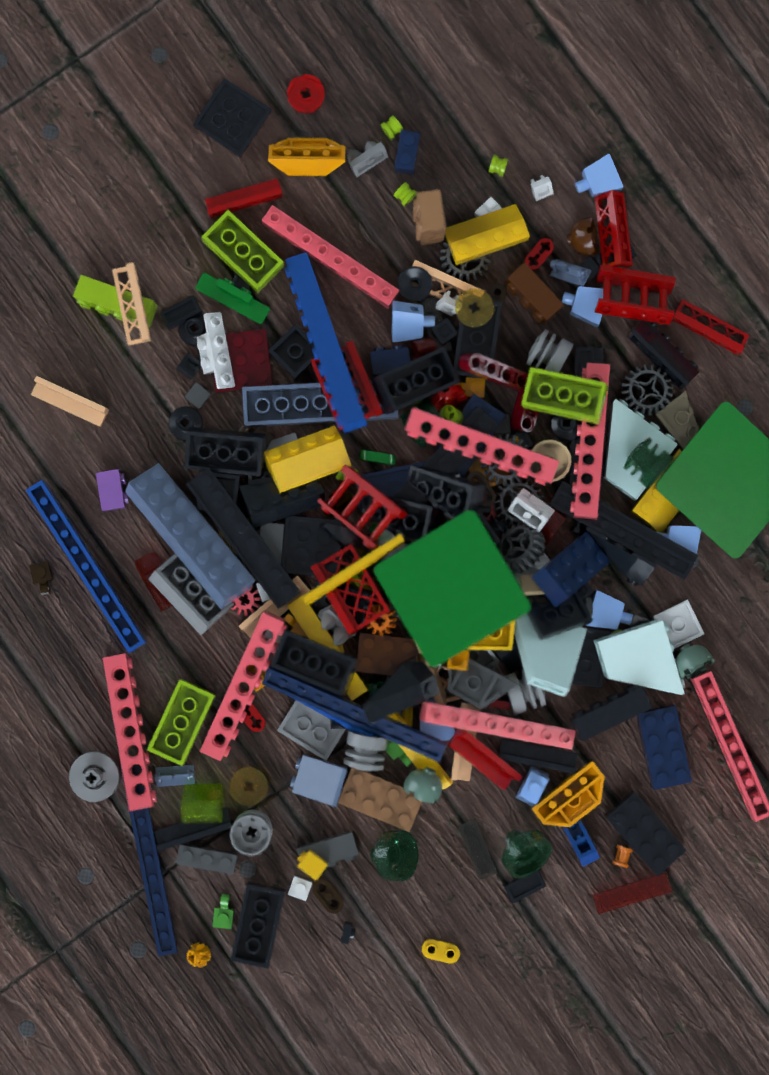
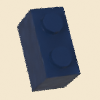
M401 130L394 172L413 175L420 133Z
M404 345L393 346L392 350H385V347L374 348V352H370L373 377H377L410 362L409 348H404Z

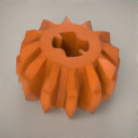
M381 603L378 604V607L373 604L371 612L376 614L384 610ZM393 609L382 616L385 619L383 623L377 619L370 623L367 628L373 627V634L379 630L380 636H383L384 632L390 634L391 628L397 626L394 621H397L398 617L392 616L396 610Z

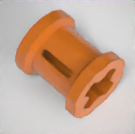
M617 844V854L612 863L628 868L629 857L633 853V849Z

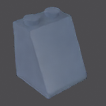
M303 754L302 758L298 757L295 767L299 769L297 777L293 776L290 787L293 788L292 793L336 807L347 766Z

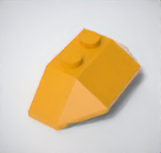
M287 138L276 144L269 145L268 162L288 176H327L345 163V146L339 145L328 138Z
M591 761L578 769L576 774H571L553 788L531 809L544 825L571 827L601 803L605 776L595 763Z

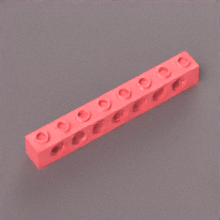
M272 205L262 219V224L302 252H307L308 256L387 309L391 307L392 301H395L399 295V289Z
M587 363V368L582 370V378L598 380L609 385L610 364ZM608 391L600 424L591 427L585 421H582V425H578L577 436H581L580 444H576L575 455H579V462L574 463V474L577 475V482H573L572 493L576 494L575 501H571L570 513H574V518L597 520ZM586 437H593L596 441L595 444L592 446L587 445L584 441ZM587 455L592 456L594 462L590 465L583 462V458ZM583 475H590L592 482L589 484L583 483L581 480ZM586 493L591 497V500L588 503H582L579 497Z
M411 408L404 428L405 431H408V436L416 439L422 436L426 438L425 442L433 445H436L437 442L441 443L446 450L452 452L455 449L463 451L462 455L471 459H473V456L481 458L480 462L490 466L493 462L499 465L498 469L507 472L510 469L517 471V476L526 479L528 476L534 477V482L545 485L546 482L552 483L559 461L415 408ZM423 422L430 423V432L424 433L421 430ZM443 428L449 431V437L446 440L441 439L439 436V432ZM461 435L466 436L468 440L467 444L463 447L457 442L458 437ZM478 442H483L486 446L483 453H479L476 450ZM498 448L504 452V456L500 460L494 457V452ZM516 455H519L522 459V463L519 466H515L512 463V459ZM533 462H537L540 465L537 473H533L530 469Z
M266 610L262 613L199 752L219 761L223 757L227 758L232 748L229 746L231 739L235 740L239 733V729L236 728L239 722H244L247 712H245L246 706H251L255 695L252 693L255 687H260L263 680L260 677L263 670L267 671L271 663L268 658L271 653L274 654L279 645L276 642L279 635L283 636L287 626L284 625L286 619ZM264 630H270L273 633V638H265ZM257 647L265 650L264 656L256 654L255 650ZM248 665L256 666L257 673H250ZM241 682H246L249 685L248 691L240 688ZM232 700H239L241 707L235 708L232 705ZM231 717L233 725H227L224 722V718ZM216 735H224L226 741L219 742L216 738Z
M127 654L104 657L103 664L129 811L155 807L154 802H157L155 790L152 791L151 783L154 780L152 771H148L147 764H150V757L148 752L145 753L144 748L147 740L145 733L141 731V726H143L142 715H138L137 707H140L138 695H135L134 692L137 684L135 676L132 677L131 669H133L132 658H128ZM119 670H124L125 677L122 680H117L116 673ZM122 689L128 690V697L125 699H121L119 696ZM125 708L132 710L129 718L123 717V710ZM132 726L135 728V734L132 737H128L126 730ZM136 745L139 752L136 756H131L129 750L132 746ZM139 764L142 767V772L136 776L133 774V767ZM139 784H144L145 792L139 795L136 792V787Z
M706 671L690 678L751 819L757 822L769 817V802L712 671Z
M427 701L422 702L419 720L428 723L571 750L576 730Z

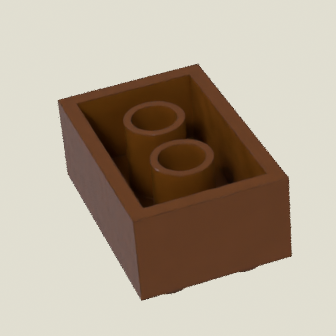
M525 262L507 278L505 283L507 286L506 290L512 296L516 295L520 299L519 304L525 310L529 309L533 313L532 318L538 324H547L564 306Z
M360 633L357 657L360 662L356 672L393 675L398 670L397 667L400 663L415 656L417 646L414 639Z

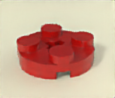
M304 74L294 78L289 83L287 97L289 104L294 110L304 114H312L322 106L325 92L321 81L317 77ZM308 89L311 96L305 99L301 92H305Z
M453 385L448 387L449 391L445 393L440 391L429 400V406L433 414L440 413V410L446 405L455 407L457 404L465 401L467 395L462 386Z

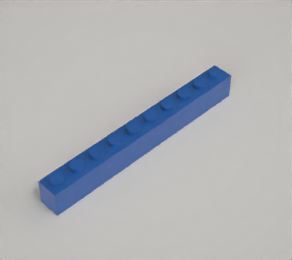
M305 252L285 259L287 266L284 267L287 278L291 277L292 283H289L292 293H297L298 299H295L298 311H303L304 315L300 316L303 325L309 328V332H306L309 343H314L315 345L312 351L315 360H320L321 365H318L321 377H326L327 381L323 383L326 392H331L332 398L329 401L332 410L337 409L338 415L335 418L338 427L342 426L344 433L366 426L365 417L308 254Z
M40 480L25 491L128 653H132L148 643L47 483Z

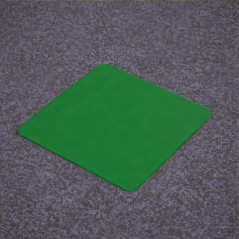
M723 402L657 481L656 488L658 492L732 558H739L769 522V439L732 404Z
M473 511L464 512L379 563L374 569L377 579L425 660L432 667L439 666L528 613L530 610L529 601L477 514Z

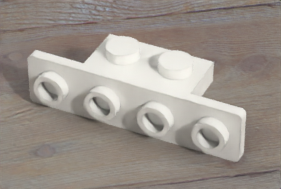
M221 312L206 313L203 317L207 333L197 337V347L200 352L203 373L215 374L217 389L233 388L235 383Z

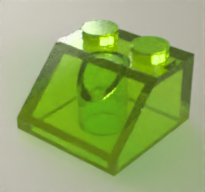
M223 783L184 785L181 800V821L185 824L223 822Z

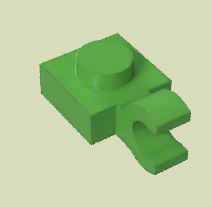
M388 740L385 751L393 760L399 757L406 766L410 765L412 761L400 746Z
M222 894L220 907L214 908L213 927L232 929L234 908H229L230 894Z

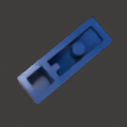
M581 820L571 827L562 826L582 867L600 859Z

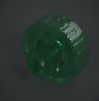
M388 830L380 836L375 848L371 850L370 856L379 875L387 881H406L412 877L417 868L418 847L414 837L409 832L404 830Z
M512 830L505 838V842L508 845L504 849L501 860L504 867L514 878H525L537 872L548 861L552 852V845L539 830H529L520 833L519 830Z

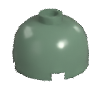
M687 644L680 648V653L676 657L677 670L683 680L685 676L687 679H690L706 670L705 665L708 663L712 665L715 662L711 653L701 645L690 646V644Z
M431 768L416 769L408 774L403 784V790L408 794L410 791L415 794L414 798L434 803L435 800L438 802L440 799L442 781L435 774L436 771Z

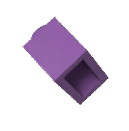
M119 469L96 473L102 511L127 508L126 504L129 503V496L124 492L123 487L126 484L125 474L121 473Z

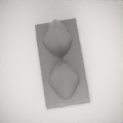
M367 141L364 153L354 149H349L348 161L356 177L388 158L386 149L381 142Z
M332 604L320 610L317 614L321 619L323 630H331L334 633V645H341L347 639L356 635V633L353 635L347 633Z

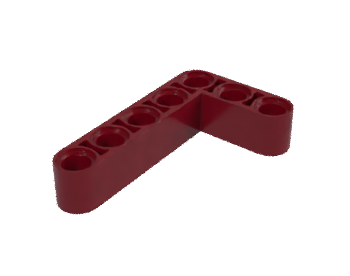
M480 354L462 355L459 359V365L463 371L518 392L510 426L514 431H532L537 420L538 411L524 409L522 406L529 374Z

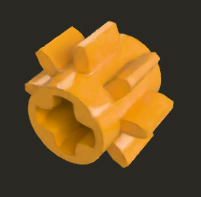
M199 942L192 944V949H189L187 952L188 962L194 967L206 966V961H209L211 958L209 947L204 943L199 944Z

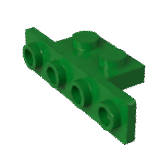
M206 273L202 274L195 287L197 291L256 323L263 324L270 308L256 301L251 295V291L244 287H241V289L235 287V283L227 278L222 280Z

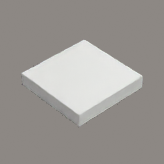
M688 600L653 616L654 620L660 619L663 620V623L667 624L669 629L667 636L669 641L671 640L674 649L704 635Z

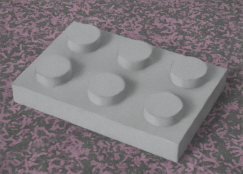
M296 700L277 731L326 761L346 729H331L329 718Z

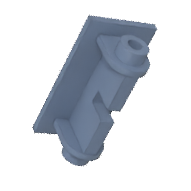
M558 259L552 260L550 267L553 268L550 274L551 277L584 287L592 272L590 269Z
M194 765L155 768L157 787L195 784Z

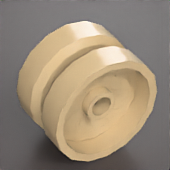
M552 439L542 440L536 443L530 450L559 461L552 482L564 478L569 472L571 455L567 447L561 442ZM533 462L530 466L533 473H537L540 469V465L537 462Z

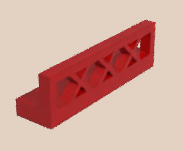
M278 178L207 198L205 203L209 217L212 219L222 216L227 210L233 213L281 199L283 194Z
M610 190L595 196L602 264L625 268L633 266L624 193ZM607 198L608 204L603 209L601 200ZM606 216H609L610 222L608 226L605 227L604 220ZM611 234L612 241L610 245H607L606 239ZM612 252L614 253L615 261L609 263L608 257Z
M683 299L672 318V321L736 355L742 353L749 334ZM683 305L691 309V317L680 312ZM696 317H707L709 325L706 326L698 322ZM722 325L726 334L722 335L715 331L713 326ZM738 334L743 339L739 344L732 340L730 335Z
M457 729L447 743L451 749L502 790H506L512 780L520 781L522 778L518 772L468 731Z

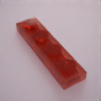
M665 872L659 876L655 875L599 892L592 896L597 913L601 914L670 893L672 889Z

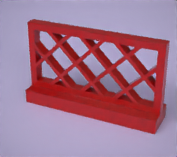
M353 341L347 342L340 349L347 357L345 360L347 369L354 374L352 378L353 386L361 390L358 398L359 403L367 406L369 412L364 414L365 419L373 416L378 417L383 414ZM311 359V364L336 421L335 416L338 415V412L336 413L335 410H332L329 401L332 395L329 396L323 383L326 377L324 376L322 379L316 365L320 360Z
M353 544L319 564L311 566V569L320 585L332 578L331 575L336 576L339 574L341 564L351 566L356 563V560L359 561L361 558ZM351 550L354 555L353 563L342 562L344 554ZM331 561L337 562L336 574L329 573L325 565ZM366 568L362 570L364 573L362 581L352 579L351 577L347 581L345 591L336 587L326 594L349 635L355 634L361 628L390 612L389 607ZM351 581L361 583L358 594L348 592ZM364 584L372 587L373 593L371 598L361 595ZM347 594L357 596L355 608L347 606L345 602ZM360 597L370 600L368 611L358 609ZM373 601L380 602L384 610L378 614L372 613ZM356 612L367 613L365 621L358 625L355 620Z

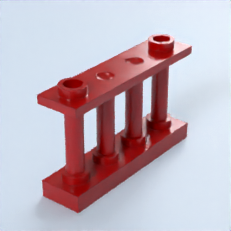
M600 265L596 282L603 283V299H598L594 313L670 325L675 311L667 309V294H671L676 277ZM611 285L622 286L621 302L610 300ZM630 288L641 290L640 305L629 303ZM649 291L660 293L659 308L648 306Z
M344 465L340 470L345 474L343 482L328 502L320 498L317 502L322 505L321 510L328 515L332 513L364 540L363 544L371 550L373 548L377 549L381 547L376 543L377 539L393 518L399 517L404 519L408 513L353 468ZM355 482L359 485V491L343 512L340 513L333 506L349 485ZM370 494L373 497V503L357 524L354 525L347 518L362 498ZM379 507H386L388 509L386 511L387 515L369 537L362 531L363 527Z

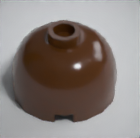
M593 217L577 220L571 227V234H567L568 244L572 245L573 249L583 256L598 255L599 244L595 245L598 231L595 220L592 219Z

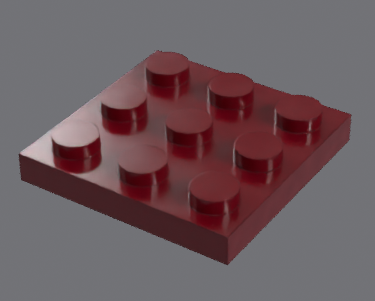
M266 329L225 334L235 387L217 389L215 374L213 373L215 392L242 390V387L273 386Z

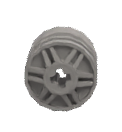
M545 329L536 338L529 351L526 364L531 366L533 360L536 359L538 363L535 368L538 369L542 364H545V370L559 373L574 344L564 338L558 344H555V333H553L550 341L545 339L549 333V330Z
M524 670L521 673L522 680H518L515 673L503 676L516 683V686L507 692L514 715L527 711L526 702H530L533 709L537 708L535 699H538L541 707L546 705L545 690L527 684Z
M349 730L347 744L355 748L345 750V754L350 757H345L343 763L363 771L383 770L384 764L379 761H384L385 756L377 753V751L387 749L388 739L379 735H375V737L358 735Z
M251 809L242 812L231 827L230 838L232 845L244 855L252 856L261 853L266 849L272 837L273 826L271 820L260 810ZM250 827L257 829L254 835L252 832H248Z

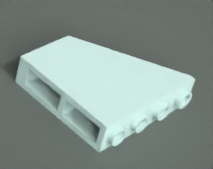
M615 399L611 404L604 479L635 501L678 444L674 442L676 439L670 434L666 433L664 435L660 432V427L655 423L645 421L644 415L640 412L630 410L625 401Z
M527 613L516 619L514 634L527 684L564 697L570 689L587 629L581 626L540 640Z
M656 619L593 640L604 677L679 695L685 694L683 690L685 683L679 676L676 659H674L672 653L674 652V646L667 636L669 629L667 624L663 623V620Z

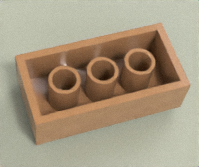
M440 190L417 193L416 199H413L412 211L413 221L416 222V241H420L421 246L443 243L446 227Z
M352 767L338 803L410 832L422 801L414 798L415 794L413 792L406 793L400 784L368 771Z

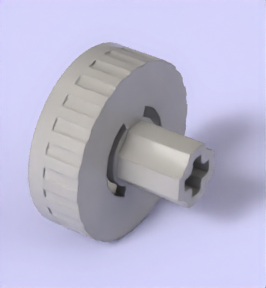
M91 751L81 755L74 761L69 772V781L73 792L88 802H98L107 799L117 790L121 780V771L118 763L111 755L102 751ZM92 773L93 776H97V779L94 780V782L91 779Z

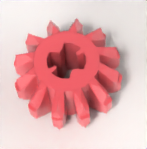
M253 585L251 589L241 595L243 597L248 595L249 604L245 603V606L242 605L241 596L232 601L236 605L232 606L231 610L239 608L237 615H240L242 610H244V615L248 616V609L253 614L255 612L252 608L253 606L260 608V605L255 603V601H260L261 597H254L259 593L258 590L251 593Z

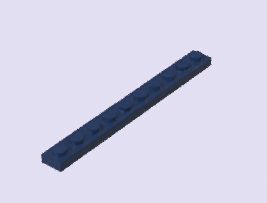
M271 665L266 671L262 682L263 685L440 762L447 742L390 717L368 723L362 705L271 667Z
M139 764L133 767V774L136 776L141 774V766ZM139 784L136 787V792L139 795L145 792L144 784ZM150 809L129 811L158 957L177 953L178 949L156 847Z

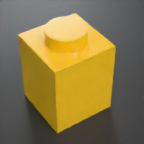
M311 849L308 852L303 851L297 859L299 861L297 867L314 880H317L328 866V862Z

